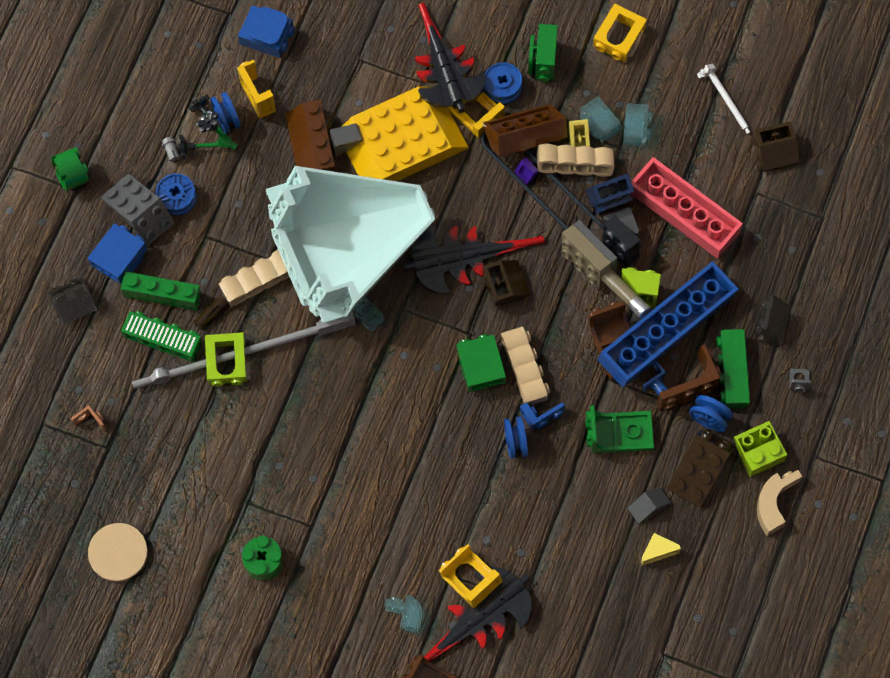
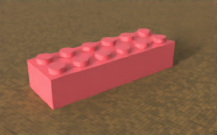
M654 157L631 182L634 192L630 193L632 196L717 259L741 232L742 222Z

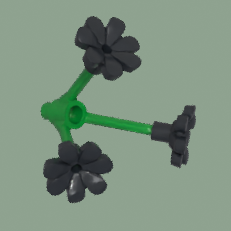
M208 94L202 96L199 101L197 99L192 102L193 106L189 110L192 113L201 111L202 115L200 118L202 120L196 122L201 132L215 131L219 138L216 143L195 144L194 142L187 143L185 137L179 135L180 157L182 159L186 158L188 150H195V148L223 146L235 150L238 145L219 127L218 113H213L212 110H208L206 107L210 99Z

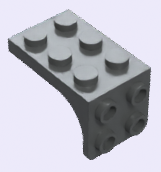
M130 174L123 177L101 196L103 202L124 218L136 233L145 240L146 245H150L174 224L173 218L161 199Z

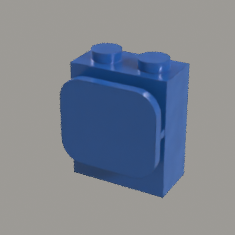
M252 5L239 32V44L280 58L282 53H285L288 48L289 37L294 35L293 19L288 18L283 12L268 7L259 8Z
M114 223L87 259L92 267L121 285L125 272L133 273L141 263L147 247L145 240L141 236H134L125 226H118Z

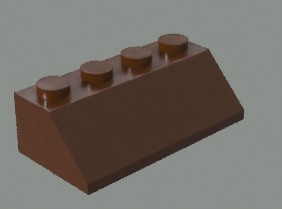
M321 100L301 103L285 114L295 164L300 167L335 172Z
M550 104L483 122L491 148L499 156H509L514 152H523L532 147H539L541 144L559 142L561 139L567 138L566 117Z

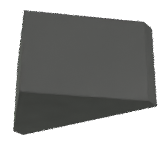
M355 123L330 130L329 141L334 157L338 158L363 141L358 124Z
M630 207L603 217V223H605L612 216L616 215L638 237L639 229Z
M658 487L644 492L627 509L639 525L670 505L671 502L662 489Z

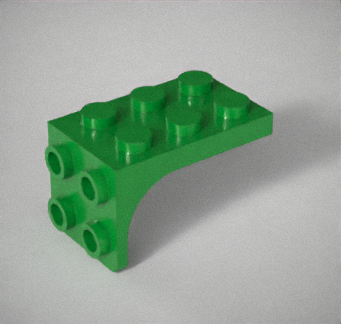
M590 405L589 411H586V429H590L587 430V447H591V453L654 450L651 411L603 413L595 411L594 405Z

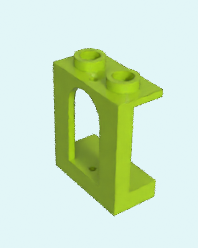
M243 332L205 335L206 369L209 385L220 387L226 383L242 385L243 382H247L245 336ZM234 346L235 369L229 375H222L216 368L215 347Z

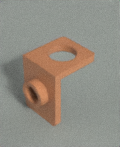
M89 405L71 418L76 426L92 415L102 430L106 431L102 423L103 417L98 411L94 412Z

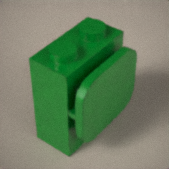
M539 24L538 39H536V42L534 41L535 35H531L528 75H532V69L534 68L535 80L540 82L554 81L558 25Z
M484 334L479 336L478 339H464L456 344L459 363L468 392L506 383V376L494 335Z

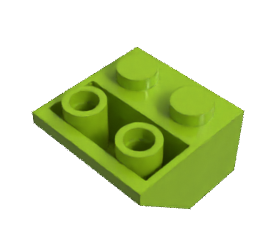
M622 268L621 279L650 308L655 309L661 274L652 270L644 272L638 271L635 268Z
M770 421L734 437L740 459L749 477L785 462L787 453Z

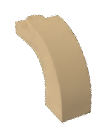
M799 470L785 473L782 479L776 473L763 486L757 503V517L766 536L784 527L786 521L777 508V497L780 493L801 481L802 475Z

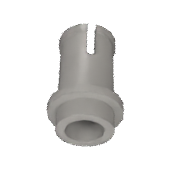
M173 137L163 139L162 147L165 148L169 161L174 162L173 158L175 161L179 160L181 157L175 145L176 140Z

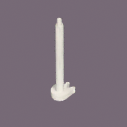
M714 64L705 65V68L701 69L697 76L699 79L707 76L710 77L742 129L749 134V126L714 73L717 68Z

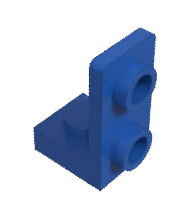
M527 402L520 406V413L532 431L536 428H543L548 424L547 421L552 418L558 419L565 411V404L562 402L537 418L538 414L533 406L529 407Z

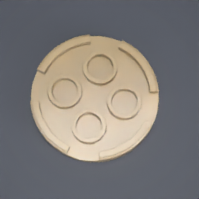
M114 523L101 528L91 539L88 548V558L93 570L101 578L111 582H123L135 576L143 569L148 557V548L143 535L133 526L124 523Z

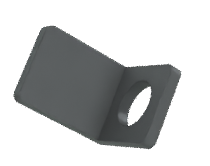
M791 368L789 390L796 392L809 391L812 381L809 380V370ZM800 373L804 375L805 380L794 379V376Z

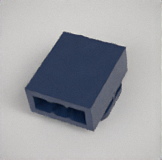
M628 174L585 189L591 207L595 206V213L634 200L633 196H630L634 189Z

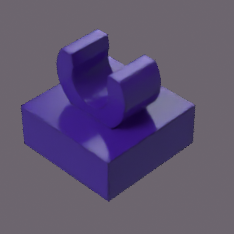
M527 158L521 160L514 172L526 185L532 183L539 172L538 168L533 165L534 162L529 161Z

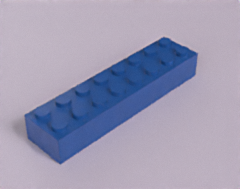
M712 261L605 348L597 360L624 388L729 302L737 293L738 288Z

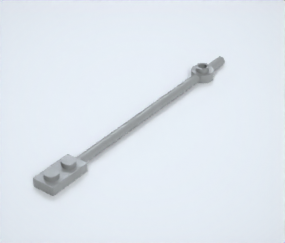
M350 312L346 317L323 323L320 319L314 327L245 347V355L317 333L321 336L354 326L356 324L353 312ZM235 350L216 356V364L234 359ZM206 359L172 370L164 369V367L157 368L151 376L132 381L133 387L135 389L152 383L162 384L169 381L172 377L205 368Z

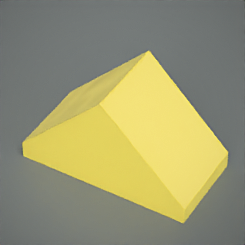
M588 119L569 121L568 135L570 146L590 147Z
M654 533L643 554L642 566L679 554L681 550L680 545Z

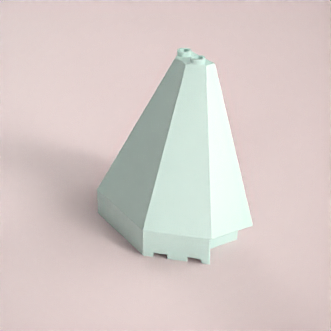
M294 166L286 181L287 183L266 189L271 202L268 205L269 216L273 220L275 227L271 229L272 237L301 304L304 306L308 305L310 312L316 317L320 316L323 323L346 317L435 220L434 210L430 208L427 202L425 191L422 190L420 185Z

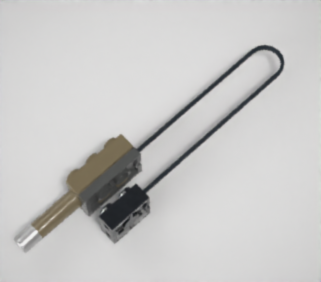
M484 132L481 138L484 149L565 229L562 232V255L567 260L570 259L574 263L575 268L579 272H583L592 285L595 284L600 289L606 284L639 318L645 317L649 313L650 307L617 274V260L628 267L639 259L640 239L616 215L602 224L552 173H546L603 229V241L601 242L580 220L568 228L487 147L484 141L486 136ZM528 150L524 151L537 164V158Z

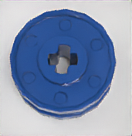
M497 63L486 70L484 92L495 103L509 104L520 96L522 92V75L514 65Z
M223 92L221 93V103H219L215 96L210 98L214 112H217L219 115L218 121L226 134L230 132L229 123L232 122L236 129L240 128L241 124L228 94Z
M173 173L166 175L156 187V196L161 199L170 215L180 216L187 214L196 204L197 194L193 182L183 174Z
M697 396L694 402L696 406H692L689 411L690 416L708 429L724 432L727 428L726 421H731L733 417L732 411L726 405L711 397Z
M516 417V426H512L509 418L504 419L505 438L510 459L516 458L517 449H520L522 457H528L527 438L522 417Z

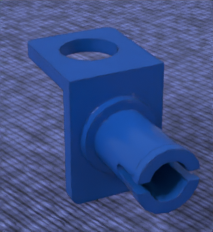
M656 360L651 366L658 375L643 385V392L654 389L659 396V392L665 391L668 388L662 382L665 379L666 372Z

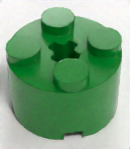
M76 147L51 157L52 166H57L55 167L56 176L66 192L90 181L87 174L88 168L84 162H80V154Z
M266 536L256 537L250 540L242 551L244 567L252 578L270 580L280 573L283 565V556L279 545L273 539ZM261 556H262V557H266V560L263 561L262 559L260 560L259 558H260Z

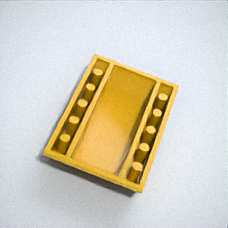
M418 86L352 116L343 125L358 124L363 141L346 151L358 176L397 182L469 149L448 108L432 106L425 102L418 93L419 88L431 87Z

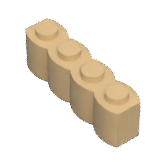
M541 144L537 152L538 171L542 173L557 172L560 174L576 173L584 176L593 174L601 177L612 176L614 170L613 149L606 147L594 149L588 146L574 147L570 145Z
M276 250L272 253L271 257L257 260L252 267H243L238 271V274L224 277L219 283V287L230 307H233L247 298L253 297L263 290L278 284L280 281L290 278L279 251Z
M522 326L501 333V340L523 402H527L530 406L548 400L547 394H550L547 382L543 383L541 378L544 374L541 365L537 366L535 359L538 358L535 348L531 349L529 342H531L529 332L525 331Z

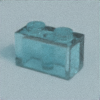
M599 96L580 108V120L588 119V126L591 129L592 135L602 143L620 131L621 123Z
M627 103L623 145L645 146L646 140H650L651 129H647V124L651 123L652 112H649V105Z

